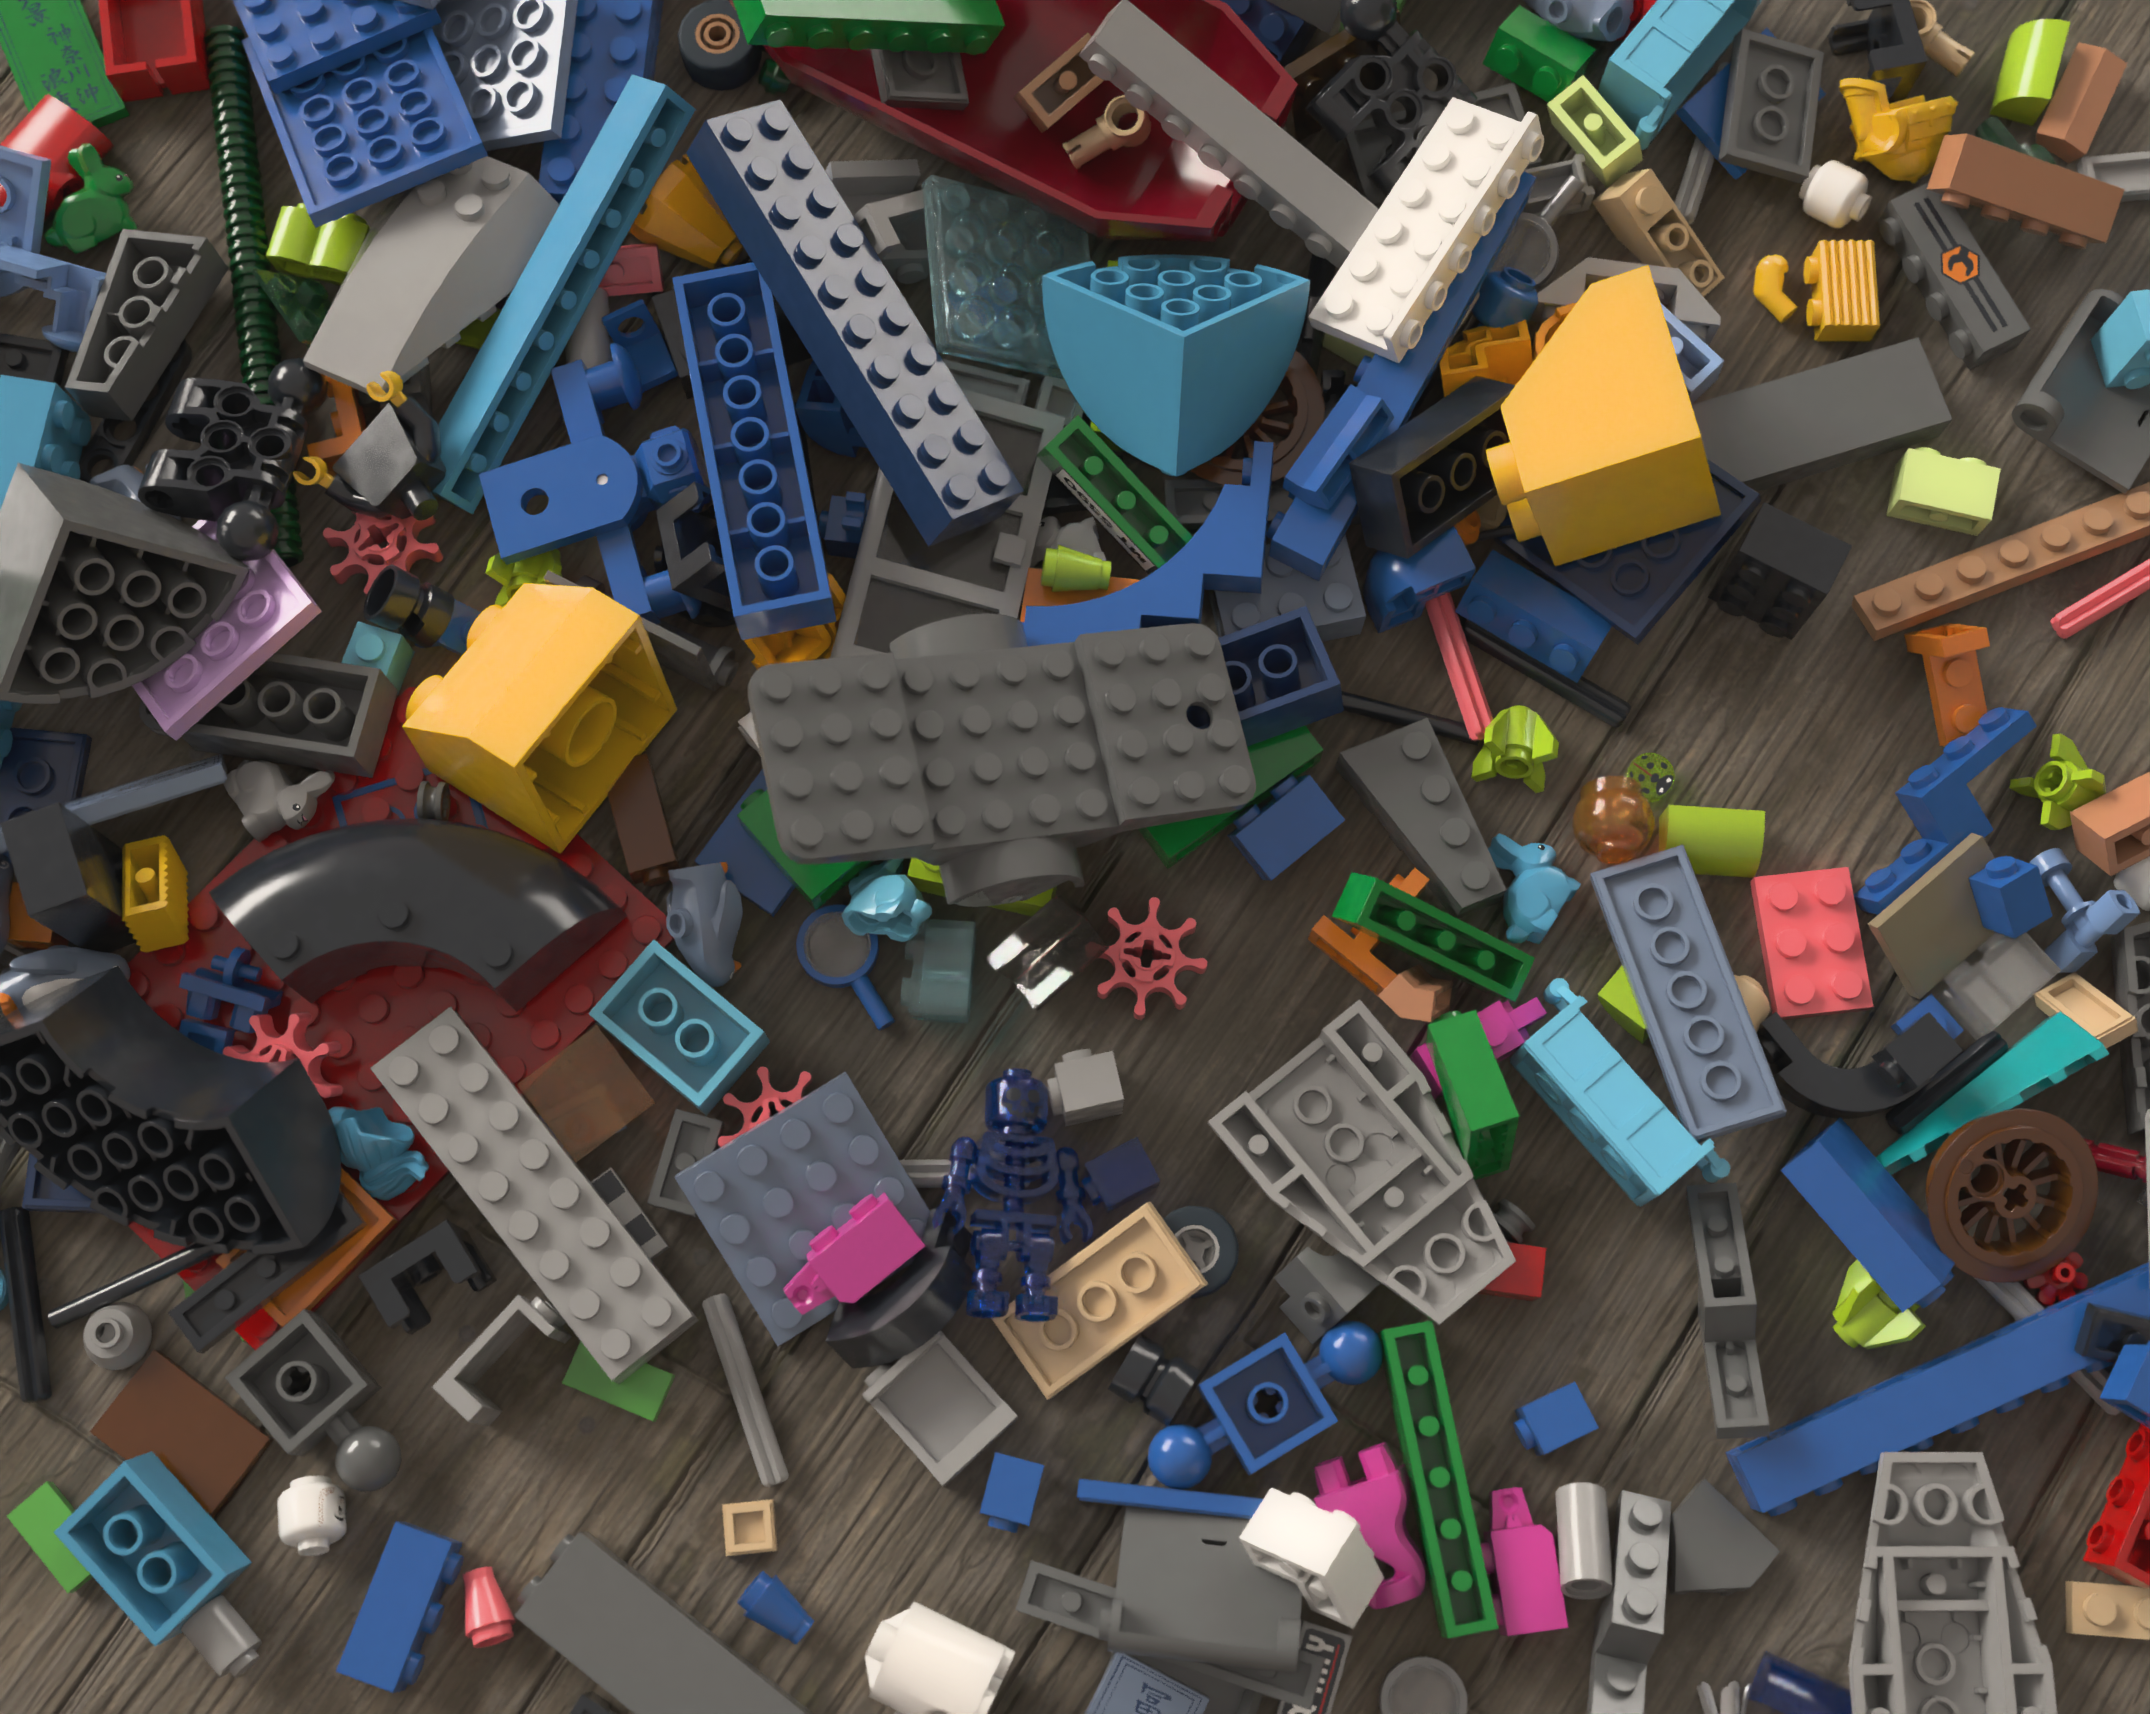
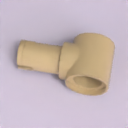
M1910 0L1925 55L1946 68L1955 77H1958L1975 52L1962 46L1942 31L1944 27L1936 23L1937 14L1929 2L1925 0Z
M1125 95L1114 98L1107 105L1104 115L1095 119L1097 122L1095 126L1062 145L1073 165L1078 170L1082 165L1111 148L1115 151L1123 145L1134 147L1142 144L1148 138L1151 131V122L1146 111L1135 108L1127 101ZM1129 112L1138 114V121L1133 128L1129 130L1117 128L1118 121L1124 114Z

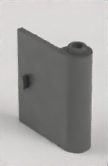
M2096 289L2090 291L2084 298L2012 410V418L2017 427L2023 432L2126 494L2150 456V384L2137 389H2128L2126 386L2106 388L2091 339L2124 299L2115 291Z
M549 570L543 578L548 585L591 587L614 600L613 595L605 591L603 583L587 575L582 576L576 584ZM641 617L660 665L713 692L718 690L721 685L724 687L730 685L739 667V662L734 660V649L726 645L719 649L661 619V623L654 624Z
M1126 1506L1115 1598H1113L1112 1608L1102 1607L1099 1640H1108L1109 1652L1296 1673L1302 1593L1296 1583L1254 1565L1239 1539L1250 1522L1249 1519Z

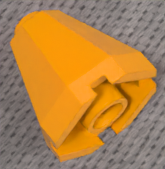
M687 154L682 156V162L678 159L673 161L658 177L645 201L646 210L643 214L638 213L629 230L630 233L645 244H658L659 249L712 270L719 267L722 263L729 267L744 249Z

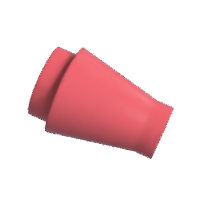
M490 1566L481 1567L463 1574L462 1577L465 1585V1636L472 1638L473 1647H489L511 1639L514 1636L512 1625L516 1623V1620L495 1579L493 1568Z

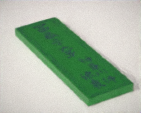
M0 0V44L29 113L45 95L49 94L77 112L97 129L130 116L125 102L120 98L106 76L104 52L82 0Z

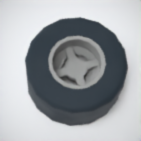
M1186 1206L1173 1210L1163 1220L1191 1260L1195 1261L1194 1264L1208 1282V1285L1190 1298H1201L1214 1294L1228 1282L1238 1263L1239 1244L1235 1231L1223 1215L1208 1207Z

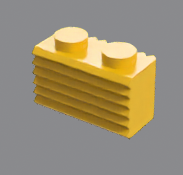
M1853 239L1849 241H1819L1811 257H1806L1803 272L1805 284H1811L1812 299H1809L1807 304L1806 320L1808 326H1814L1815 341H1871L1880 327L1874 241L1871 239L1868 241H1863L1862 239L1858 241Z
M165 835L127 843L122 848V921L126 922V927H129V933L133 934V939H136V945H139L140 951L143 952L184 944L189 940L187 935L189 932L187 928L189 925L187 921L189 917L187 914L189 910L187 907L189 903L187 897L189 895L186 891L188 889L186 884L188 882L186 877L188 872L170 839Z

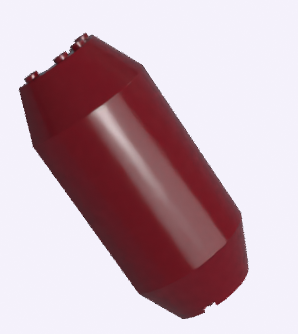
M728 0L729 3H730V4L733 6V8L735 9L733 0ZM996 0L1005 24L1002 31L986 53L971 55L960 52L969 104L963 111L897 108L882 103L871 49H813L811 47H770L769 45H763L790 82L797 87L1100 239L1216 242L1217 236L1223 237L1232 227L1249 200L1242 196L1235 189L1234 183L1219 170H1213L1204 165L1198 158V153L1185 142L1170 137L1163 130L1161 123L1148 112L1151 131L1148 138L1142 144L1134 147L1123 145L1115 151L1111 148L1088 161L1077 170L1062 144L1097 124L1095 119L1105 114L1107 105L1114 98L1125 95L1123 91L1110 81L1104 80L1043 133L1038 130L1013 99L1019 91L1087 33L1093 36L1107 14L1121 0ZM1128 0L1282 129L1284 128L1295 98L1298 83L1228 4L1220 0ZM1132 112L1124 114L1120 117L1117 128L1120 130L1133 128L1138 121V114Z

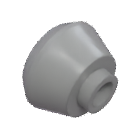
M123 1301L114 1302L95 1311L88 1319L83 1333L84 1348L89 1358L98 1366L110 1370L126 1369L139 1362L148 1351L152 1340V1327L146 1313L138 1306Z

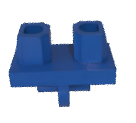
M241 947L233 949L228 958L214 955L211 961V969L223 973L200 967L194 974L182 973L179 988L189 990L186 1005L187 1015L204 1020H213L218 1017L221 1001L230 1002L235 1005L229 1026L246 1033H255V1030L249 1023V1018L253 1015L268 1014L269 1009L279 1006L283 991L245 980L259 982L263 969L250 965V951Z

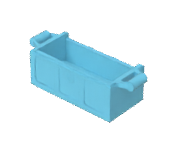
M1657 0L1609 58L1598 93L1640 140L1641 150L1649 147L1651 141H1653L1734 41V36L1751 20L1754 11L1762 0Z
M1562 978L1554 979L1544 990L1543 996L1546 1002L1554 1004L1559 1013L1525 1041L1510 1058V1063L1636 1206L1641 1207L1661 1195L1694 1165L1702 1171L1703 1178L1708 1182L1713 1183L1727 1176L1730 1172V1164L1727 1160L1720 1158L1714 1151L1715 1143L1709 1138L1699 1144L1662 1101L1583 1015L1580 1009L1588 1001L1583 996L1579 995L1577 997L1570 991L1566 980Z

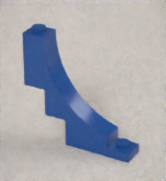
M1254 441L1253 458L1244 457L1242 485L1224 484L1215 506L1200 529L1177 554L1147 577L1122 590L1093 600L1058 606H1026L1025 621L1021 623L1024 626L1028 646L1074 642L1080 634L1190 623L1201 624L1204 589L1261 594L1273 470V442Z

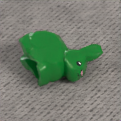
M90 143L82 144L79 149H72L68 154L69 163L84 179L85 186L83 189L64 198L55 213L53 227L46 231L44 238L53 247L60 248L66 246L74 254H79L122 232V229L135 230L138 226L130 216L129 206L123 198L133 191V181L119 169L104 166L98 152Z

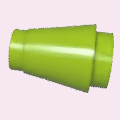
M1059 544L1057 549L1046 548L1041 586L1052 587V592L1108 590L1111 561H1104Z

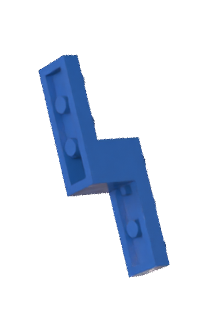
M2003 707L1988 711L1979 719V725L1966 736L1958 737L1949 742L1943 749L1944 753L1930 765L1922 766L1910 774L1908 777L1909 782L1895 792L1922 839L1915 840L1906 845L1901 850V856L1887 868L1875 871L1865 880V886L1854 894V900L1861 911L1879 915L1968 835L1974 833L1984 838L1994 830L1968 788L1967 783L2037 727L2028 711Z

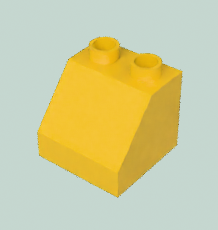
M1649 265L1590 284L1500 406L1510 442L1486 449L1488 463L1500 501L1503 506H1507L1518 542L1542 535L1555 567L1721 515L1701 434Z
M524 583L504 607L494 604L479 614L467 636V651L444 677L440 675L430 676L416 688L408 702L406 709L407 721L402 727L428 771L561 854L608 796V792L632 759L643 753L677 711V707L640 615L591 587Z

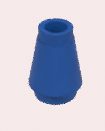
M764 1571L758 1574L737 1601V1604L745 1610L743 1616L790 1640L794 1645L803 1638L814 1623V1619L807 1614L806 1610L778 1576L774 1575L771 1578Z

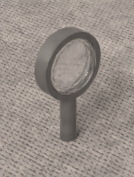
M1569 175L1538 216L1522 212L1490 272L1502 271L1503 267L1517 269L1535 281L1534 289L1547 282L1554 273L1559 259V246L1556 235L1551 227L1582 190L1584 184L1573 175Z
M1416 1656L1400 1661L1388 1671L1379 1690L1380 1714H1467V1694L1462 1680L1450 1666L1431 1657Z

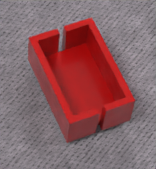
M98 0L105 72L123 102L163 96V88L167 87L172 95L209 89L211 82L208 79V57L205 52L206 43L204 42L206 26L203 0Z

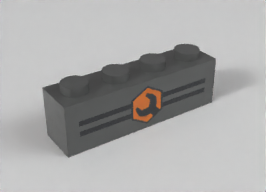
M1928 183L1890 200L1877 222L1879 223L1883 240L1889 246H1893L1900 257L1906 277L1910 282L1916 283L1926 299V308L1930 316L1934 320L1939 321L1947 333L1951 350L1958 358L1963 359L1970 371L2017 348L2031 328L1956 208L1942 203L1943 195L1927 190Z

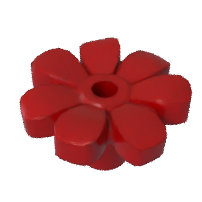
M2071 1252L2064 1260L2050 1270L2036 1277L2023 1280L2029 1290L2039 1288L2040 1290L2037 1292L2035 1299L2040 1305L2048 1307L2054 1304L2056 1297L2060 1302L2076 1295L2074 1290L2085 1289L2088 1284V1276L2084 1273L2076 1272V1269L2083 1264V1259L2077 1252Z

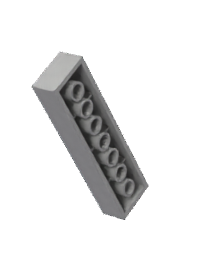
M449 1007L370 1068L611 1381L618 1384L622 1383L699 1321L470 1027L452 1007Z

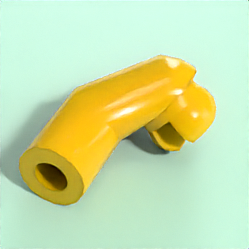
M1769 255L1761 259L1756 267L1753 293L1760 303L1780 323H1783L1795 313L1798 307L1782 291L1784 274L1788 272L1786 259L1780 255Z

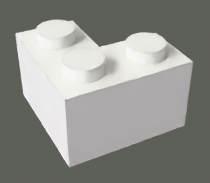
M1271 1488L1239 1537L1254 1565L1296 1583L1311 1610L1351 1628H1354L1384 1579L1374 1559L1373 1550L1366 1544L1360 1532L1361 1527L1359 1523L1342 1511L1335 1510L1333 1513H1329L1318 1508L1309 1498L1300 1493L1293 1492L1289 1496Z

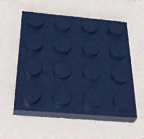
M1707 459L1721 511L1719 516L1556 567L1542 535L1522 542H1518L1515 533L1493 539L1554 585L1577 598L1612 625V627L1638 645L1759 505L1761 498L1759 493ZM1508 515L1498 527L1512 525L1510 516Z

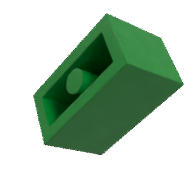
M1519 5L1498 28L1482 64L1549 103L1584 75L1596 49Z

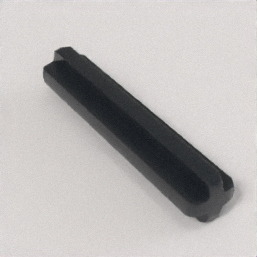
M1994 1030L1984 1034L1932 1076L1928 1084L1890 1110L1885 1117L1888 1124L1900 1135L1909 1132L2005 1054L2009 1048L2007 1042Z

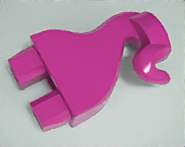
M1386 1442L1367 1447L1358 1453L1366 1475L1365 1477L1351 1481L1342 1456L1320 1462L1314 1467L1319 1494L1314 1498L1316 1506L1329 1513L1339 1510L1353 1517L1361 1527L1360 1532L1366 1544L1373 1550L1374 1558L1385 1562L1394 1569V1576L1382 1580L1368 1603L1372 1609L1397 1605L1421 1595L1425 1589L1427 1566L1423 1554L1410 1537L1406 1528L1405 1517L1411 1496V1485L1405 1464L1397 1465L1396 1459Z

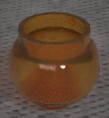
M1606 776L1589 781L1581 787L1579 793L1580 801L1576 805L1572 818L1574 836L1581 849L1606 864H1621L1632 860L1637 853L1649 844L1655 827L1654 813L1647 798L1643 796L1640 783L1624 776Z

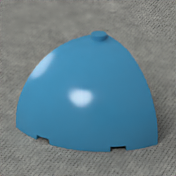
M1175 254L1118 257V266L1096 269V264L1090 261L1043 275V308L1049 340L1060 371L1070 391L1090 420L1113 443L1127 453L1160 469L1166 475L1177 477L1211 460L1229 448L1251 427L1266 408L1279 387L1297 347L1307 310L1310 280L1259 264L1255 266L1254 272L1229 268L1230 259Z

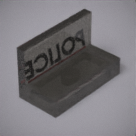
M1057 894L986 958L997 972L1014 981L1032 1008L1039 1011L1107 951L1109 947L1081 909Z

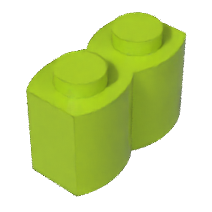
M299 203L297 207L282 206L266 257L275 269L305 278H319L341 286L370 227L367 225L366 220L350 213L340 219L315 228L304 203Z

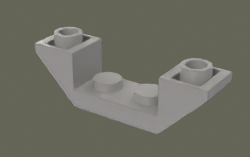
M1587 257L1537 294L1538 306L1530 321L1543 323L1555 313L1556 308L1577 303L1590 284L1646 266V264ZM1649 265L1660 303L1668 305V310L1704 343L1710 344L1720 326L1721 316L1680 269Z

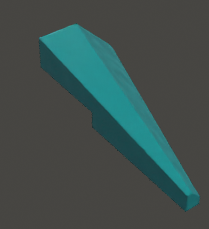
M2060 1011L2043 1020L1983 1072L1909 1132L1903 1134L1878 1154L1876 1159L1892 1175L1940 1148L1943 1142L1964 1124L1980 1117L2010 1110L2048 1087L2066 1079L2069 1075L2109 1055L2102 1042Z

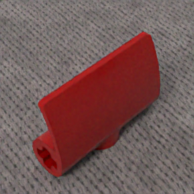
M49 94L42 98L0 144V146L51 159L44 222L49 218V212L53 208L57 210L65 197L84 188L82 177L69 163V152L72 149H79L82 144L90 143L102 160L114 147L112 142L93 124ZM0 184V207H2L6 202L7 194L5 188Z

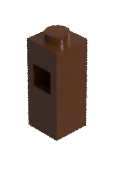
M647 753L632 759L608 792V798L631 878L635 884L643 882L644 886H656L670 880L669 870L681 868L654 769Z

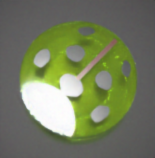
M1656 753L1641 754L1628 766L1624 777L1625 786L1628 792L1639 801L1647 803L1659 801L1673 787L1675 781L1673 766L1662 755Z

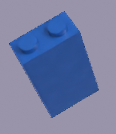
M1841 1117L1807 1142L1781 1169L1784 1175L1902 1312L1915 1303H1918L1921 1308H1925L1945 1292L1946 1289L1943 1286L1955 1276L1951 1271L1955 1262L1940 1250L1934 1239L1927 1216Z

